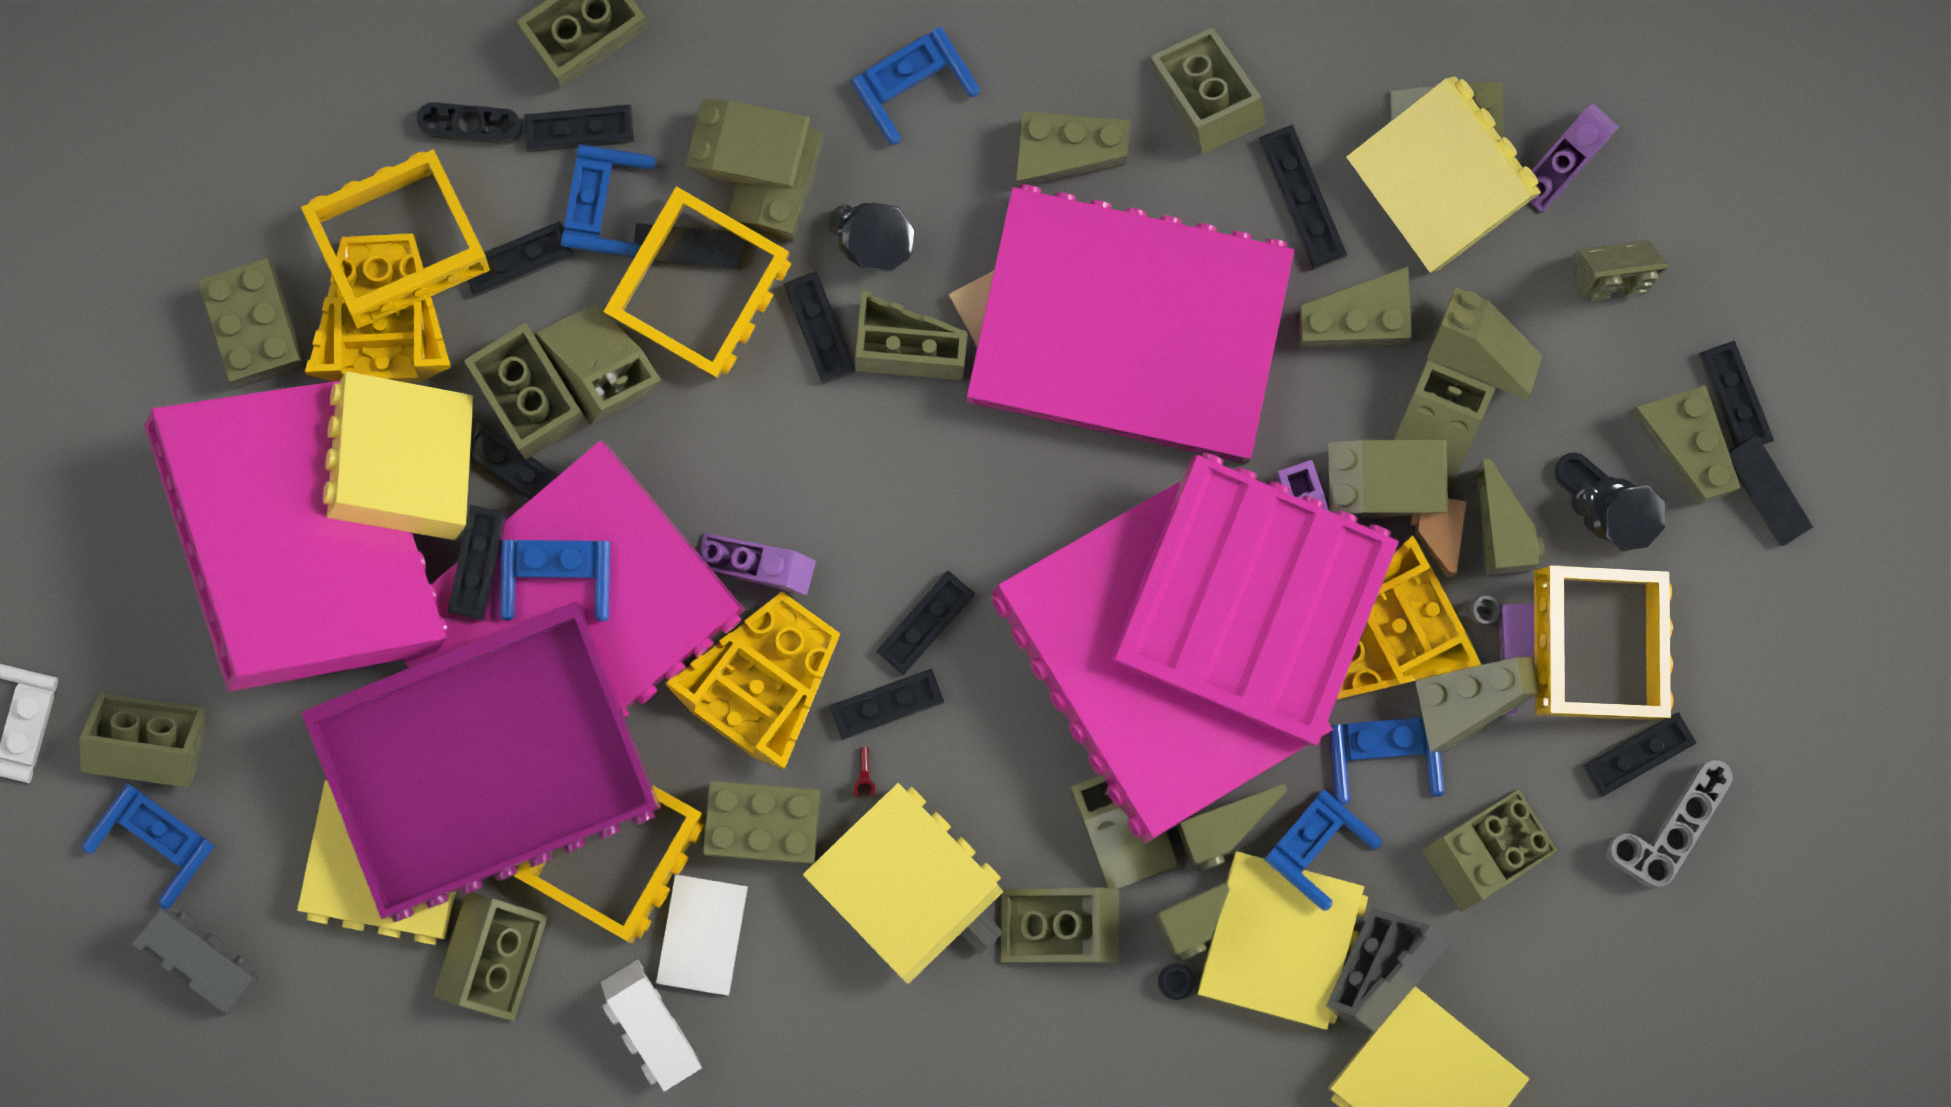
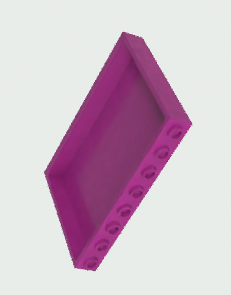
M577 601L301 712L381 919L392 917L394 923L415 915L412 908L426 903L428 909L448 902L447 894L459 889L462 895L483 888L481 881L494 875L497 881L518 873L516 866L529 862L531 867H535L552 860L550 853L564 848L565 853L586 846L584 839L598 834L601 840L621 832L619 825L632 820L634 826L654 819L653 811L661 808L582 606Z

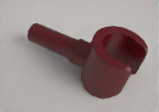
M860 747L859 779L854 785V794L857 798L859 797L858 786L861 783L870 784L872 788L871 798L876 790L874 781L870 779L869 747Z

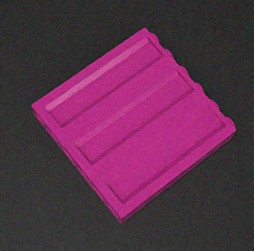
M1203 453L1202 456L1196 455L1189 461L1109 662L1305 745L1318 746L1399 541L1390 538L1391 532L1385 528L1370 524V527L1367 528L1356 523L1358 518L1350 513L1337 510L1336 514L1323 509L1324 503L1315 498L1304 496L1303 499L1290 495L1291 489L1285 485L1273 481L1269 485L1256 480L1257 474L1250 470L1237 467L1236 471L1227 468L1223 466L1224 460L1209 453Z

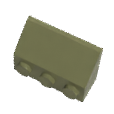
M808 127L793 187L736 183L727 216L753 231L794 242L824 144L823 131Z
M99 692L79 739L81 772L189 788L199 763L207 708Z
M1227 882L1166 909L1153 917L1171 957L1179 954L1181 959L1185 960L1206 950L1204 942L1212 938L1230 890Z
M473 892L466 894L433 997L515 1021L548 916Z

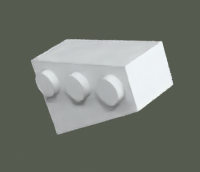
M637 959L601 981L607 1001L602 1007L613 1024L620 1022L626 1033L622 1035V1038L633 1055L639 1052L645 1064L641 1065V1068L652 1085L658 1082L663 1091H666L702 1067L679 1025L672 1018L661 1000L662 997L650 983L644 973L642 964Z

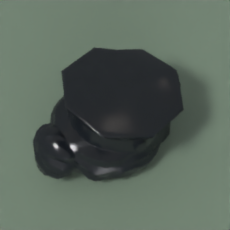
M873 202L862 203L853 208L844 204L838 206L830 214L828 222L830 232L838 236L839 249L848 260L859 267L892 272L910 258L913 252L915 229L899 207Z
M1605 477L1594 485L1582 484L1578 487L1575 494L1571 496L1573 510H1575L1576 514L1584 516V525L1588 530L1596 534L1598 538L1611 541L1622 552L1647 548L1665 528V501L1649 485L1637 486L1625 479Z

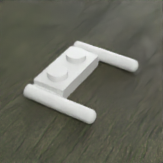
M0 664V679L18 683L0 743V777L29 784L54 700L53 695L58 685V678Z

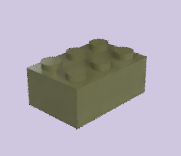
M545 0L516 20L521 33L561 88L649 28L645 15L634 0Z
M268 258L198 280L228 380L236 389L306 367L275 266Z
M527 323L522 324L464 360L511 439L526 460L588 422Z
M710 781L703 854L707 857L813 865L816 862L822 792L817 789Z

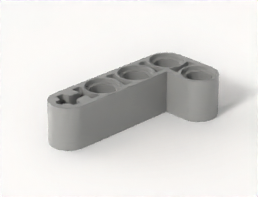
M1712 760L1700 765L1651 844L1632 834L1619 835L1612 838L1607 844L1606 857L1608 861L1619 870L1650 888L1669 884L1674 879L1729 789L1733 780L1730 767L1725 762L1719 760ZM1714 770L1718 772L1716 778L1720 783L1711 785L1706 793L1695 790V788L1701 790L1708 784L1710 777L1706 775V772L1709 773ZM1689 799L1697 800L1702 806V814L1698 819L1690 817L1686 811V804ZM1670 830H1677L1683 836V845L1679 850H1675L1668 845L1667 835ZM1620 841L1628 842L1633 848V856L1629 861L1621 860L1616 853V848ZM1654 860L1660 862L1664 867L1665 873L1660 881L1653 880L1648 874V866Z

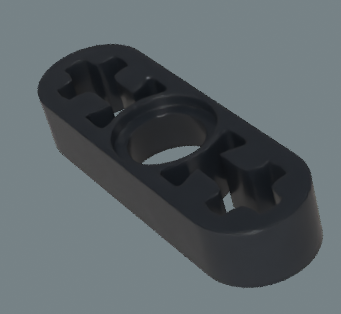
M430 102L423 105L417 113V123L421 131L432 138L510 144L515 142L522 132V124L518 115L514 111L505 108ZM433 112H437L441 119L451 120L450 112H454L452 119L454 130L449 131V124L444 122H438L435 128H431L429 123L425 121V118H430ZM467 114H474L479 118V126L473 132H464L460 129V120ZM485 116H490L491 124H502L504 118H509L511 125H514V129L510 128L507 130V134L502 135L499 128L488 126L490 133L484 134L487 127Z

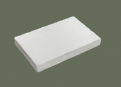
M675 875L656 984L729 996L748 891L747 886Z

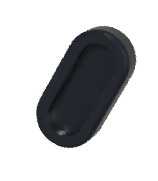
M1575 452L1563 455L1554 467V476L1557 483L1571 495L1575 494L1578 487L1582 484L1594 485L1600 482L1602 478L1609 477L1584 455Z

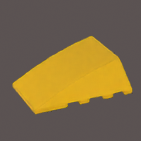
M413 233L341 237L336 257L355 298L423 269ZM331 275V285L328 296L325 297L323 303V314L319 329L316 330L314 336V347L311 358L307 362L306 375L333 382L340 381L347 371L405 383H420L451 368L432 297L357 329Z
M1414 536L1408 539L1392 557L1336 700L1482 665L1458 615Z
M780 592L747 618L736 630L728 633L717 645L690 663V666L679 675H675L666 682V685L694 716L755 759L784 770L841 633L784 592Z

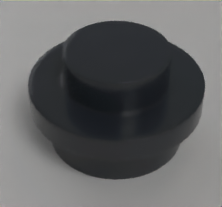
M1179 963L1167 965L1162 969L1158 977V987L1161 993L1171 1000L1186 998L1191 994L1195 985L1192 971L1187 966Z

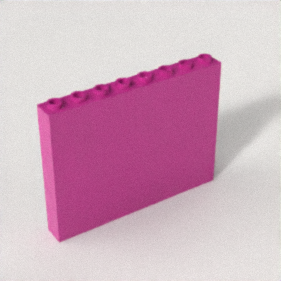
M1022 184L1020 188L1012 187L966 402L1195 453H1209L1219 458L1247 464L1251 460L1295 249L1287 248L1286 242L1277 239H1266V242L1251 240L1252 235L1245 232L1231 231L1230 235L1216 232L1217 228L1209 224L1197 223L1195 227L1181 224V219L1173 216L1163 215L1160 219L1147 217V212L1136 208H1126L1125 212L1111 209L1112 205L1110 203L1100 200H1091L1090 204L1076 201V196L1068 193L1056 192L1055 196L1042 194L1040 188L1032 185Z
M340 381L152 408L144 424L228 692L437 653L447 639V625L444 618L439 616L436 607V592L434 587L428 583L425 574V559L423 554L417 550L414 533L327 518L328 504L323 503V491L326 482L330 481V471L325 469V461L328 450L332 449L333 438L328 437V425L331 416H334L335 406L330 405V395L334 383L339 384Z
M599 441L506 520L502 540L610 541L609 619L605 622H599L594 618L595 578L541 577L515 578V617L510 621L501 619L500 547L486 619L481 620L447 613L457 568L456 563L431 584L436 592V607L439 616L444 618L447 625V639L437 653L403 659V661L411 668L577 601L582 606L619 703L627 719L630 716L627 710L633 704L639 701L642 705L658 692L655 686L665 677L670 680L675 675H679L686 668L683 662L692 654L699 657L714 644L711 640L712 637L721 630L726 634L740 623L742 619L738 615L745 609L609 445Z
M1180 482L1175 483L1002 582L991 593L994 609L1000 617H1005L1013 629L1011 630L1013 640L1020 649H1025L1032 660L1030 665L1034 674L1039 680H1044L1051 691L1049 695L1054 707L1059 712L1063 711L1070 722L1069 730L1073 738L1079 744L1083 743L1089 753L1088 760L1096 774H1102L1109 786L1107 790L1111 800L1116 806L1123 808L1129 818L1127 819V824L1130 831L1136 838H1141L1144 844L1308 746L1109 662ZM1328 721L1321 738L1333 730Z

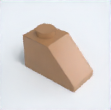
M1448 499V513L1410 516V525L1416 526L1414 536L1443 574L1448 577H1453L1457 573L1466 501Z

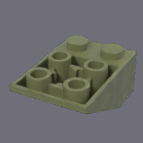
M1650 240L1577 249L1572 256L1579 298L1589 297L1590 302L1608 300L1611 298V294L1625 292V297L1644 295L1647 293L1646 289L1653 287V284L1659 280L1660 276L1668 268L1666 260Z
M596 304L534 334L590 426L650 396L661 381L643 350Z
M1428 360L1422 369L1393 440H1446L1447 491L1450 493L1485 415L1495 387Z
M1102 775L1071 786L1070 791L1108 888L1118 889L1178 866L1166 832L1146 844L1143 843L1141 838L1138 839L1132 834L1127 824V819L1129 818L1123 808L1116 806L1111 800L1107 790L1109 786Z
M1518 789L1423 848L1422 852L1456 906L1462 912L1495 893L1558 852V850Z

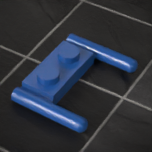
M942 27L934 29L930 34L924 35L850 81L890 145L898 144L901 141V135L881 104L887 103L942 70L946 65L950 66L969 97H976L981 91Z
M579 144L561 246L635 258L640 249L638 244L599 238L612 173V164L652 170L656 166V158L652 155Z
M501 540V619L510 621L515 617L516 577L595 578L594 618L599 622H605L609 619L610 541Z
M1423 718L1331 725L1333 730L1329 732L1335 799L1340 804L1346 805L1350 802L1347 761L1426 754L1430 794L1434 797H1440L1444 794L1441 752H1430Z
M126 783L82 843V850L87 854H93L118 821L122 826L181 867L158 899V905L161 908L169 909L215 845L148 796L141 793L134 786Z
M1325 789L1322 790L1264 859L1322 911H1327L1332 907V899L1305 877L1302 872L1343 824L1372 850L1379 849L1383 842L1375 832L1340 804Z

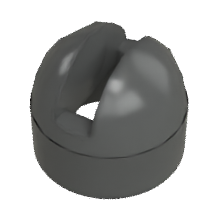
M1478 596L1469 604V617L1473 622L1480 625L1492 624L1499 618L1500 605L1492 596ZM1477 607L1490 608L1489 615L1477 613Z

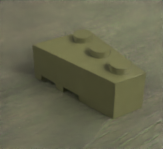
M1023 111L1016 188H1020L1022 184L1050 183L1069 176L1085 175L1126 165L1130 120Z
M1408 267L1301 305L1298 312L1299 349L1407 345L1411 339Z
M862 289L855 354L856 371L964 380L967 347L966 331L927 315L923 317L904 309L903 305L895 302L893 304L872 296L871 292Z
M1706 385L1637 406L1630 413L1636 423L1638 422L1651 438L1655 448L1660 450L1672 466L1671 469L1698 505L1731 495L1741 488Z
M1514 657L1415 680L1430 752L1450 750L1461 740L1477 733L1499 716H1504L1540 693L1532 657Z

